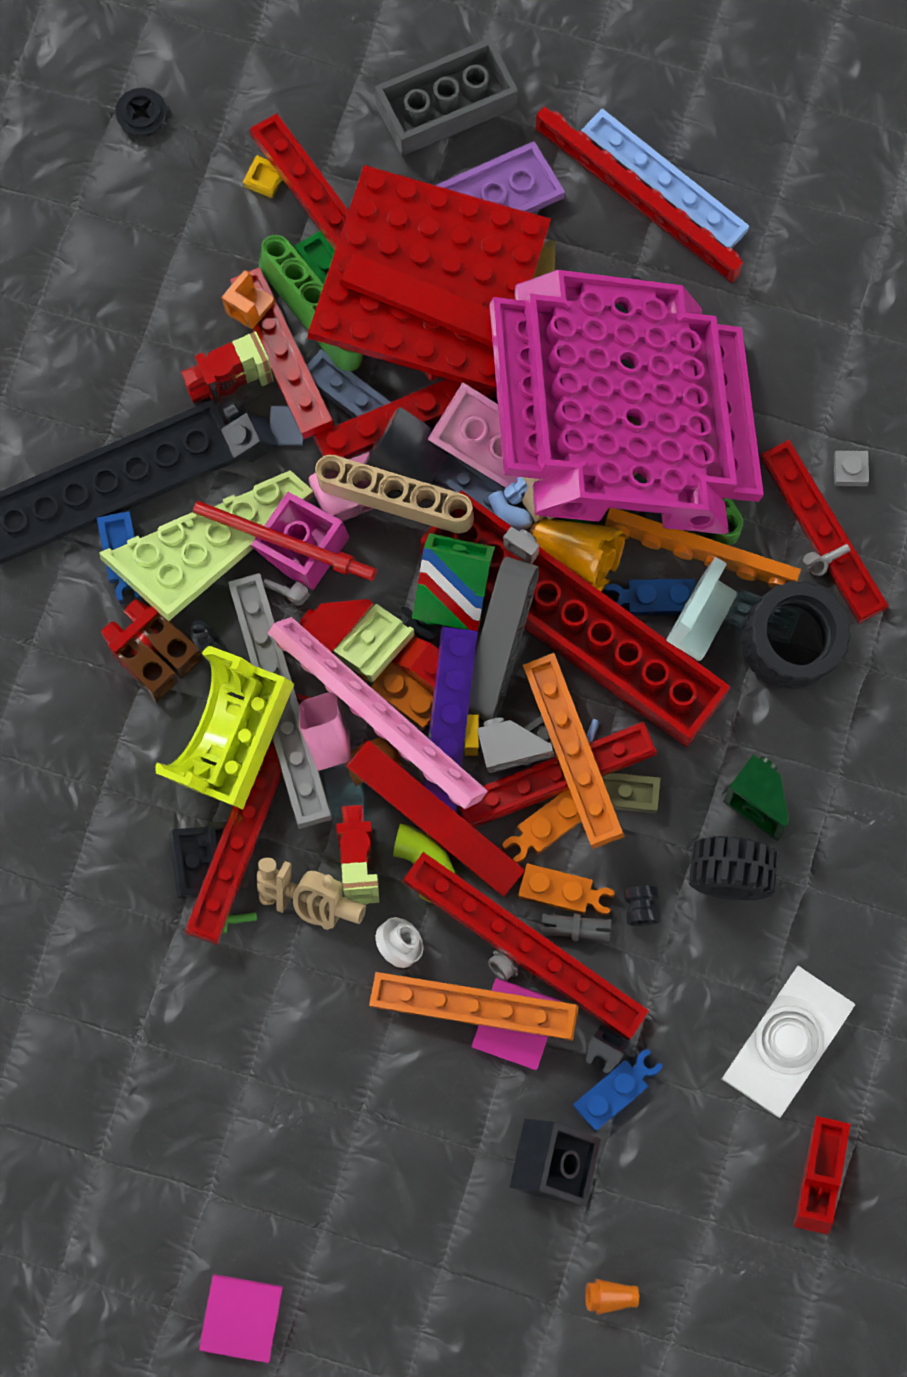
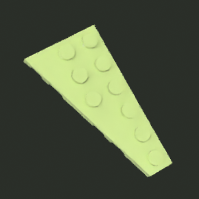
M287 471L255 485L254 489L237 497L234 495L223 499V503L214 507L264 526L287 492L307 502L314 495L313 490L293 472ZM192 512L159 526L158 531L142 538L136 536L127 540L126 545L112 551L108 548L99 552L100 559L163 617L170 621L254 548L251 544L256 537Z

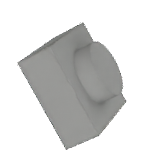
M835 451L834 486H868V451Z
M512 526L504 536L503 548L529 564L534 562L539 553V544L536 543L537 539L531 533L523 529L518 531Z

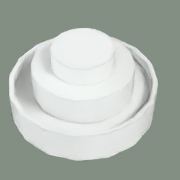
M398 917L389 918L377 929L375 936L377 947L389 963L405 968L414 964L422 956L424 949L422 938L410 922Z

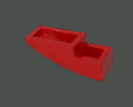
M816 1116L794 1221L795 1228L825 1235L829 1234L833 1225L837 1195L841 1186L850 1123Z

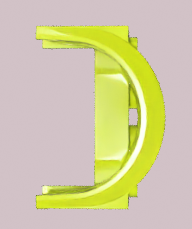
M208 646L203 650L202 655L210 662L212 678L208 700L200 723L191 741L179 758L169 765L156 763V773L186 788L243 810L295 683L285 677L258 668L241 657ZM231 692L243 696L244 701L230 696ZM206 759L217 764L216 766L204 762L203 760Z

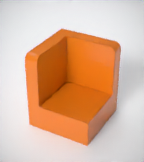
M246 270L242 272L221 297L226 314L251 330L275 303L271 295L254 286L252 275Z

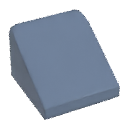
M271 406L270 429L277 444L303 446V437L289 407Z

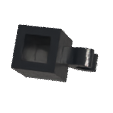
M231 399L222 405L223 411L231 423L222 428L221 432L234 458L254 462L278 446L265 417L248 413L242 401L236 403L234 399Z

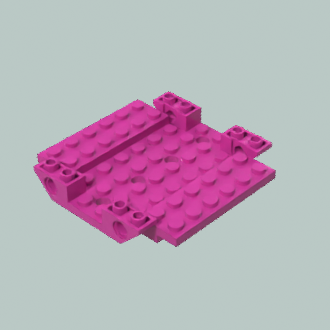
M556 270L517 284L515 287L516 300L493 297L490 303L503 470L506 476L543 479L534 482L532 485L535 515L600 521L608 508L662 513L663 528L727 534L729 530L726 506L722 498L760 501L764 494L742 327L717 324L716 316L702 315L700 305L683 285ZM615 304L622 305L628 313L618 311ZM621 359L628 360L634 366V369L625 367L621 363ZM626 416H634L641 425L631 424ZM633 473L641 474L647 480V483L643 484L636 481Z

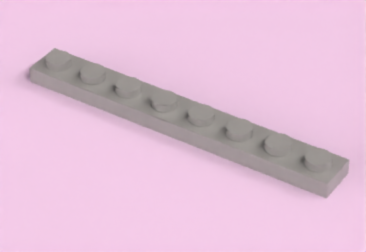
M260 573L229 581V589L251 664L291 681L283 650L278 647L276 641L268 634L274 619ZM293 688L272 738L298 829L332 819L318 770L299 728V705Z

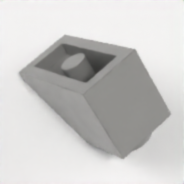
M494 718L485 721L484 727L477 728L486 768L489 773L555 757L550 743L511 720L504 721L503 718Z

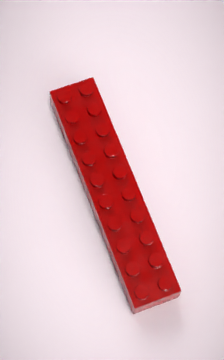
M460 490L459 493L467 496L472 503L473 525L468 531L460 534L431 526L420 539V552L423 554L429 533L495 547L484 599L490 603L503 559L507 556L520 561L523 560L503 548L504 536L511 526L463 490ZM456 509L450 513V516L461 518L467 512L462 509ZM539 547L538 556L532 563L539 566V576L524 629L684 747L688 748L726 699L730 686Z

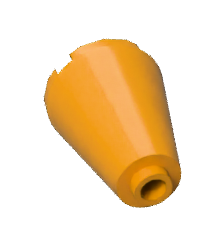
M541 519L539 522H534L529 531L537 539L536 543L539 544V547L599 591H602L610 582V580L605 579L609 570L616 572L625 544V538L619 536L623 533L621 529L558 519Z

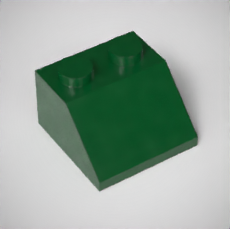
M753 754L729 785L723 802L776 841H779L789 823L782 777L777 772L778 768L772 761L765 757L759 759Z

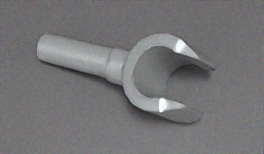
M845 544L822 556L816 552H809L804 556L803 562L807 566L816 563L808 571L815 576H821L827 571L828 564L832 560L850 552L851 549L848 544Z
M267 579L263 581L265 588L280 593L295 606H301L310 596L308 588L298 581L291 589Z

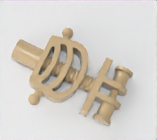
M263 858L259 861L257 890L260 893L259 901L263 905H272L277 902V911L283 913L290 899L293 898L295 911L301 919L308 923L322 926L326 930L334 928L339 918L360 924L363 920L366 905L342 897L343 884L333 879L331 875H324L317 871H308L303 875L299 884H294V882L291 883V863L285 861L281 869L277 870L274 859Z

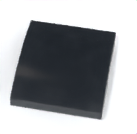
M400 407L395 410L382 437L375 441L364 464L431 484L449 452L428 440L434 429Z
M227 822L208 823L205 827L172 829L169 832L178 899L198 897ZM246 870L239 890L250 887L248 870Z

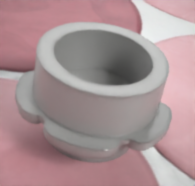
M496 949L493 952L494 956L488 960V965L492 972L504 981L514 976L517 977V967L519 964Z

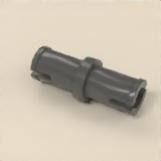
M543 914L542 923L556 924V927L542 926L541 935L572 937V941H579V938L610 941L611 932L597 931L596 929H611L612 919L581 918V914H574L573 917Z

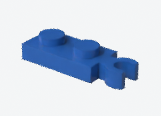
M129 511L97 518L103 551L108 548L112 551L126 545L127 540L135 537ZM106 565L109 583L119 582L115 590L119 604H124L123 593L126 590H133L136 599L140 601L142 597Z
M695 579L629 580L628 589H623L616 584H609L605 587V594L617 595L618 601L616 603L621 607L629 606V613L634 616L680 615L696 584Z
M649 1049L643 1050L638 1055L636 1065L631 1067L625 1060L573 1104L574 1109L595 1133L648 1088V1085L643 1080L644 1077H653L660 1072L662 1068L661 1063L652 1069L646 1068L643 1064V1060L651 1053Z

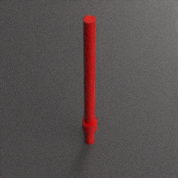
M197 501L194 505V514L333 566V570L344 575L351 573L369 581H373L376 577V568L355 561L354 556L349 554L331 552L200 501Z

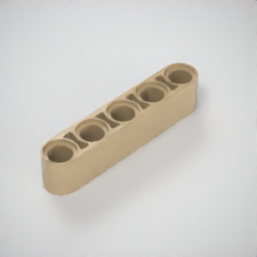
M336 455L323 456L316 463L315 472L319 487L329 495L453 533H464L473 525L472 503L467 496L461 493ZM331 470L339 472V475L334 479L323 477L325 473ZM361 480L371 482L370 486L364 489L355 487L356 483ZM391 490L403 492L400 497L395 499L386 496ZM425 499L435 502L430 508L418 506ZM456 509H462L467 512L461 518L450 516V513Z

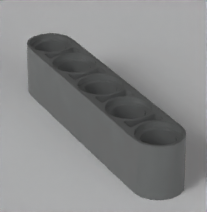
M507 556L500 565L474 658L468 715H479V719L488 721L498 718L501 713L537 584L539 566Z

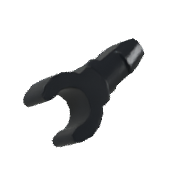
M401 607L402 614L409 618L404 625L408 628L412 627L415 635L432 642L435 634L420 623L419 620L412 619L413 612L409 608Z

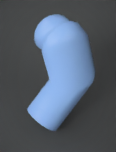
M503 491L494 492L488 497L495 515L516 530H524L532 526L533 518L530 513L525 509L509 505Z

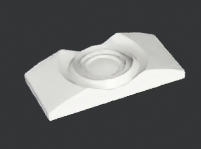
M797 966L722 1080L780 1119L856 1004Z

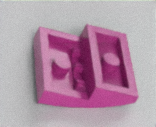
M499 978L495 979L491 990L561 1002V1000ZM479 1025L471 1047L537 1070L548 1037Z
M214 1274L206 1307L199 1351L269 1363L283 1286Z

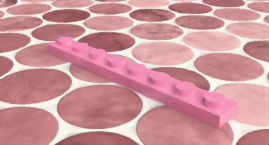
M290 617L273 623L268 634L276 641L278 647L289 652L300 662L301 667L305 671L314 674L325 684V688L330 693L341 698L349 706L353 714L362 717L374 728L375 733L379 737L388 740L398 749L399 754L404 759L415 764L423 772L427 780L442 788L453 803L466 809L484 798L488 791L297 621Z

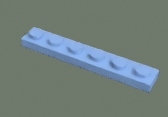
M601 109L581 130L589 136L592 144L601 151L607 150L615 157L617 163L625 170L631 169L634 171L644 185L661 192L666 202L672 207L684 210L691 218V221L700 229L702 227L708 229L715 236L716 241L723 247L733 248L748 232V224L604 109Z

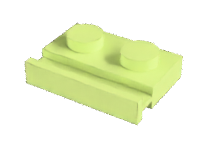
M375 604L333 650L334 655L360 675L362 673L370 682H373L415 636L414 629L412 627L408 628L402 624L400 619L378 604Z

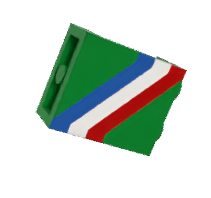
M429 533L423 550L412 619L420 620L428 625L440 624L456 629L478 631L482 619V606L495 547Z

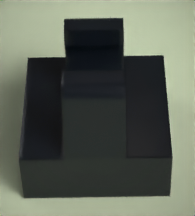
M600 1026L587 1047L586 1061L591 1064L597 1055L604 1057L606 1065L603 1071L609 1073L619 1064L630 1042Z

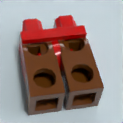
M134 599L124 610V614L133 623L123 630L115 621H112L101 630V634L107 642L112 656L144 687L157 703L178 683L176 675L182 679L203 660V657L196 645L154 607L150 606L148 608L137 599Z

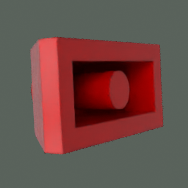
M369 599L321 603L315 611L310 609L303 616L299 624L334 654L333 650L372 609L374 603Z
M414 636L391 662L434 694L439 649L431 643Z

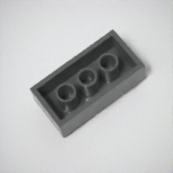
M488 38L374 86L375 104L401 157L518 108V89L492 38Z

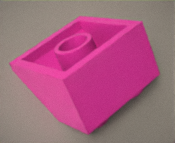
M290 492L286 493L264 525L339 554L349 539L343 521ZM257 537L251 544L257 552L286 576L302 583L311 590L315 589L330 567L328 564Z

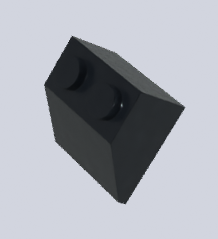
M524 1119L510 1188L533 1196L586 1207L601 1138L555 1121Z

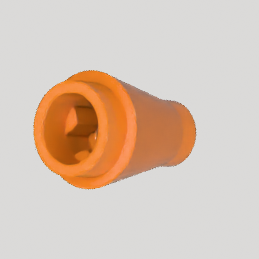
M596 1279L594 1283H587L586 1308L588 1311H595L597 1315L625 1308L638 1307V1287Z

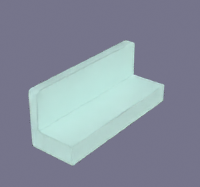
M717 557L714 558L702 574L666 641L698 661H701L705 656L737 596L736 591L718 580L727 564Z

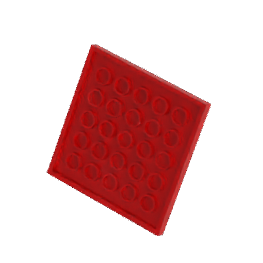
M364 165L308 331V339L497 393L493 347L340 285V279L352 254L356 253L490 308L493 297L516 300V285L534 278L551 219Z

